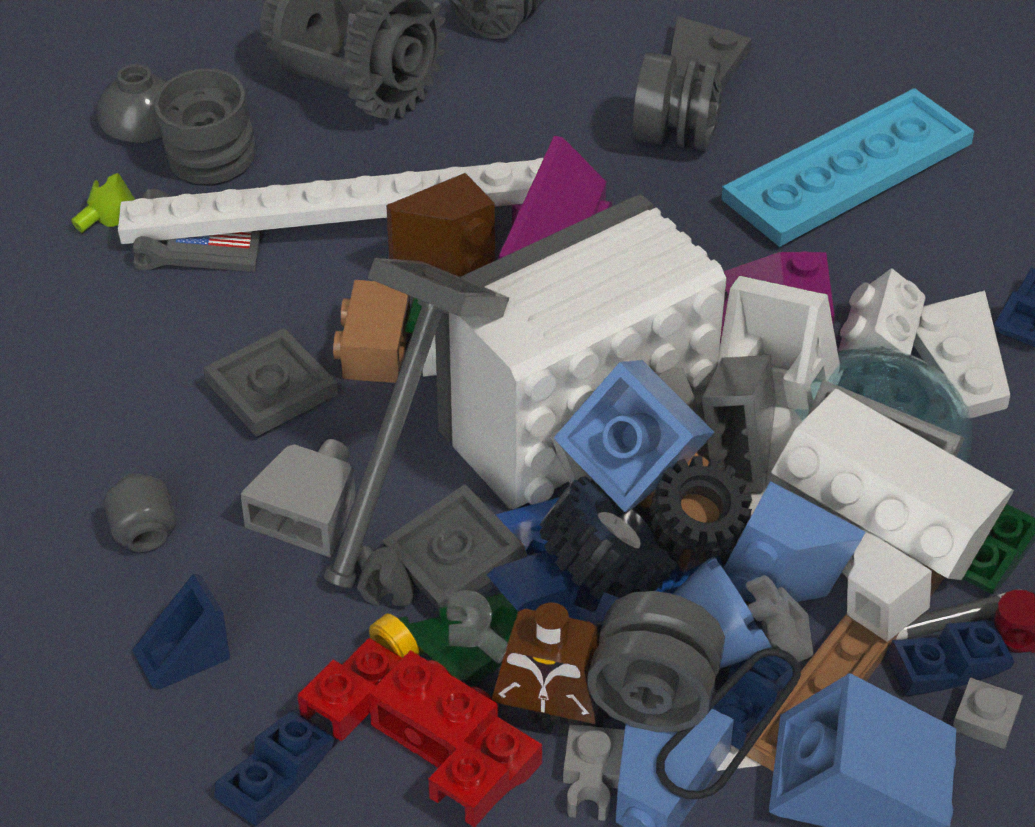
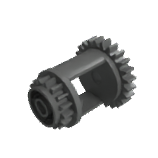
M265 0L261 12L260 30L262 38L266 43L265 49L274 53L273 59L278 60L284 69L291 73L350 91L348 96L356 99L355 107L363 109L366 114L381 119L393 120L394 115L402 118L404 117L405 109L415 110V98L425 99L423 88L425 85L433 87L432 71H440V66L436 63V59L445 53L443 49L439 48V42L446 38V33L439 32V28L446 20L445 17L438 16L442 5L434 2V0ZM349 13H352L356 17L351 28L348 30L349 34L344 46L345 59L339 57L338 52L347 31Z

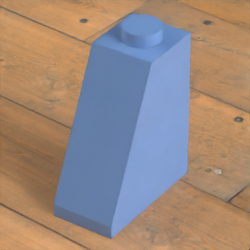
M711 709L705 718L668 754L665 760V772L668 779L676 786L686 790L699 791L705 789L730 752L734 719ZM625 724L617 791L616 823L623 827H680L698 799H685L671 793L662 785L656 773V759L659 753L677 732H654Z

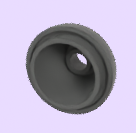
M130 64L122 67L117 73V78L107 85L98 100L97 117L102 130L116 139L131 143L150 142L161 138L162 134L154 107V100L157 91L167 81L160 76L151 74L150 68L142 64Z

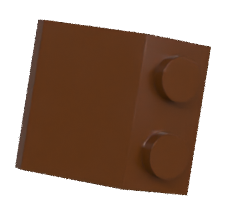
M466 173L386 205L389 259L422 261L458 277H462L495 261V203Z

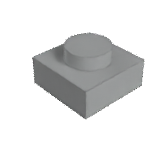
M970 678L955 716L953 727L956 728V733L1005 749L1020 709L1023 695Z

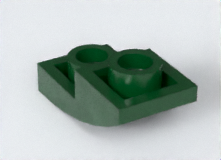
M1006 504L962 579L993 595L1016 569L1034 543L1035 517Z

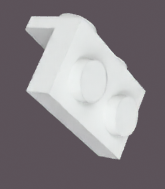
M892 268L872 283L865 282L861 284L849 300L851 305L850 313L840 331L842 340L838 350L839 359L851 368L881 346L901 361L908 358L913 348L925 295L914 283L906 280Z

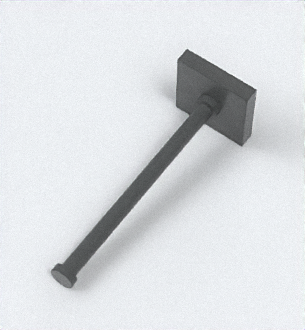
M374 258L368 279L418 299L417 303L422 308L333 566H327L324 575L327 581L341 587L352 588L354 586L357 576L353 573L442 313L448 314L450 312L463 317H503L510 298L422 261Z

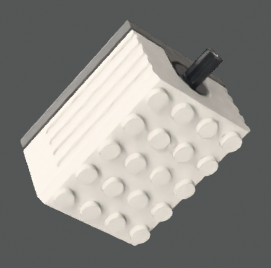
M641 193L461 277L510 297L503 317H463L450 312L448 314L442 313L435 333L438 431L449 443L452 442L455 450L509 509H516L528 502L532 505L547 501L554 493L555 488L569 481L550 436L562 429L619 362L643 360L657 375L664 373L672 367L683 368L704 420L702 396L718 366L724 301L728 297V292L725 290L726 276L721 265L716 260L711 261L707 257V252L699 245L695 247L691 243V238L684 232L680 233L676 229V225L669 218L664 219L657 207L652 209L653 204Z

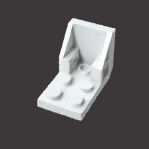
M739 276L730 288L718 364L721 358L771 355L776 404L767 471L768 476L771 474L773 467L796 427L808 416L822 380L837 385L840 363L828 295Z

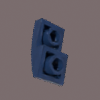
M993 621L947 623L939 637L892 640L885 653L906 696L960 687L968 684L970 678L980 681L1010 669L1015 662Z
M291 710L255 737L254 753L215 781L214 798L254 826H257L283 804L307 779L333 746L334 737L294 710Z

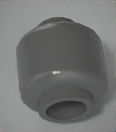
M140 473L126 475L108 490L104 498V507L112 538L119 545L128 547L133 551L146 552L160 547L166 542L176 526L175 511L168 487L158 478L145 476Z

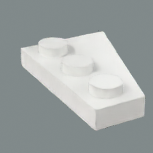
M985 291L923 306L913 345L963 419L967 420L1007 409L1010 391Z

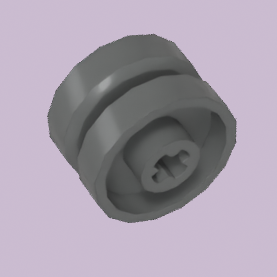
M658 591L633 592L615 600L605 614L600 631L599 646L594 651L588 671L587 688L598 706L611 717L632 727L654 732H680L698 725L709 713L714 692L715 676L719 672L724 652L725 635L718 620L702 606L678 595Z

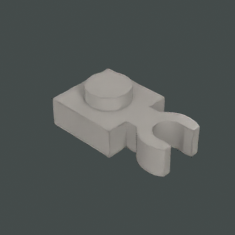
M763 575L747 582L746 588L756 599V602L749 604L748 608L757 621H762L764 634L771 646L774 648L779 647L781 650L790 653L798 662L812 657L813 647L808 613L783 587L777 589L768 576Z
M569 724L563 771V783L572 784L567 793V813L569 817L576 818L578 804L581 801L592 800L598 804V820L605 821L610 810V791L608 788H618L624 730Z

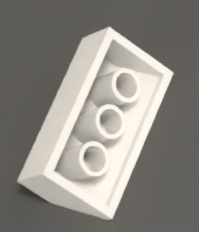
M836 388L796 427L771 471L774 475L947 579L962 580L1014 491Z

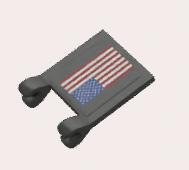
M148 189L143 194V198L146 199L172 197L158 189ZM261 230L169 239L167 246L153 238L140 236L135 239L133 244V251L136 253L133 264L139 270H151L162 265L255 272Z

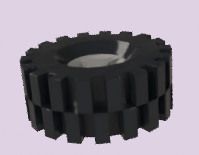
M586 476L580 477L578 480L575 479L540 523V526H542L540 530L541 539L548 541L544 545L548 554L558 557L555 564L561 571L568 570L574 576L571 580L579 587L582 584L589 587V594L597 599H600L603 593L621 598L633 592L656 591L678 565L676 562L679 560V556L672 553L676 543L671 540L664 546L658 540L662 529L653 532L651 527L653 516L649 515L648 507L643 509L637 504L630 511L624 512L593 479L590 481Z

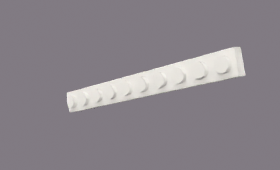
M543 158L509 163L496 162L489 165L449 167L420 172L406 171L400 174L360 176L331 181L317 180L311 183L271 185L242 190L228 189L222 192L181 194L179 196L153 199L139 198L133 201L121 202L118 233L121 244L134 243L135 239L140 236L150 237L159 241L387 218L386 205L463 173H466L495 203V207L523 204Z

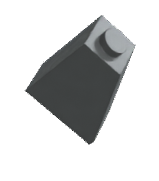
M771 355L721 358L702 396L705 423L715 432L707 440L709 461L711 457L720 460L717 469L722 472L725 471L728 465L733 467L736 472L732 480L735 482L743 477L747 483L743 493L764 492L776 404Z

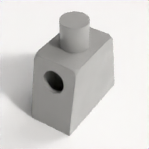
M334 439L326 440L318 452L295 444L287 446L240 494L245 528L331 557L355 499L354 469L347 462L350 457L347 447Z

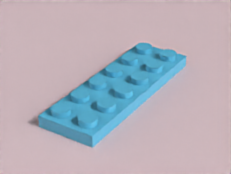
M913 88L722 186L721 200L776 245L781 247L972 144L974 130Z

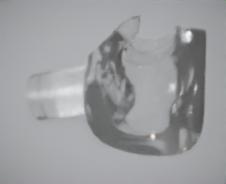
M461 590L447 595V619L463 622L461 624L449 625V646H478L494 661L500 663L503 660L508 643L491 630V608L488 601L480 593L472 590Z

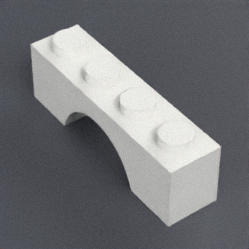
M773 473L767 476L766 488L769 482L772 481L865 531L861 542L842 571L848 578V616L888 642L930 608L932 575L930 569ZM746 492L751 493L752 502L748 508L752 509L750 518L764 492Z

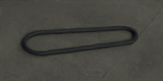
M766 648L757 651L712 696L709 711L761 658L777 656L786 660L792 667L793 675L716 783L709 788L699 791L686 790L676 786L668 779L665 772V760L668 754L695 727L693 726L677 732L659 753L656 759V773L662 785L671 793L685 799H703L713 796L721 790L797 685L801 677V668L795 657L778 648Z

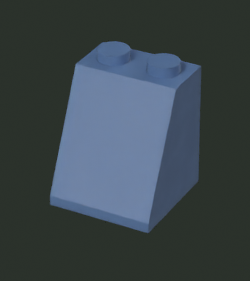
M849 673L780 715L769 812L779 817L823 827H950L953 815V777L956 766V728Z

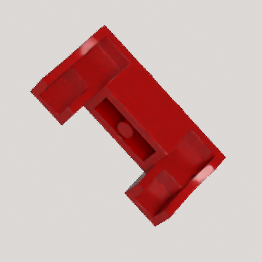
M368 638L343 664L333 659L297 695L300 715L309 720L316 712L320 713L332 721L333 736L340 741H343L370 713L371 726L438 768L428 779L429 798L439 804L447 795L465 807V822L472 827H476L504 795L519 784L526 782L542 764V744L499 718L498 704L484 690L466 685L450 675L447 669L436 661H427L411 650L402 658L371 638Z

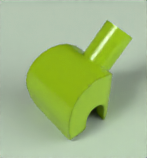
M116 173L109 176L106 183L99 187L97 179L94 181L86 202L88 205L71 219L72 224L79 232L84 233L97 221L107 227L118 226L121 202L135 200L120 174Z

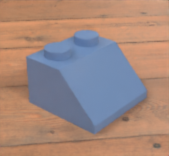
M643 360L619 362L553 439L624 512H628L657 489L664 472L669 467L674 469L676 462L684 458L688 462L715 432Z
M770 481L723 569L742 599L751 603L756 602V599L746 588V583L763 575L768 576L777 589L783 587L796 602L827 597L861 542L865 531Z

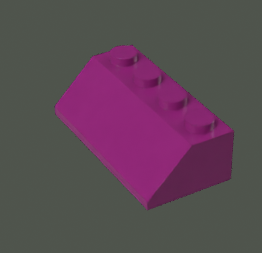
M553 137L499 254V259L612 207V202L606 201V181L563 137Z

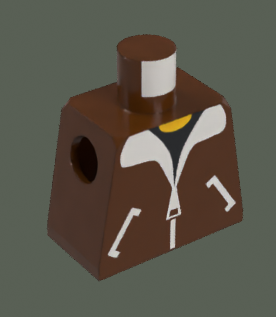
M558 603L542 604L536 611L530 609L519 610L506 647L492 700L499 704L595 724L600 706L595 703L587 688L588 671L593 654L599 646L600 638L597 626L588 621L569 618L566 608Z

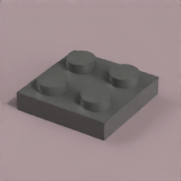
M285 328L203 367L207 384L256 437L338 395L337 381Z
M466 484L382 540L385 547L393 548L397 552L411 580L437 609L460 604L492 582L487 574L494 567L527 557L524 544Z

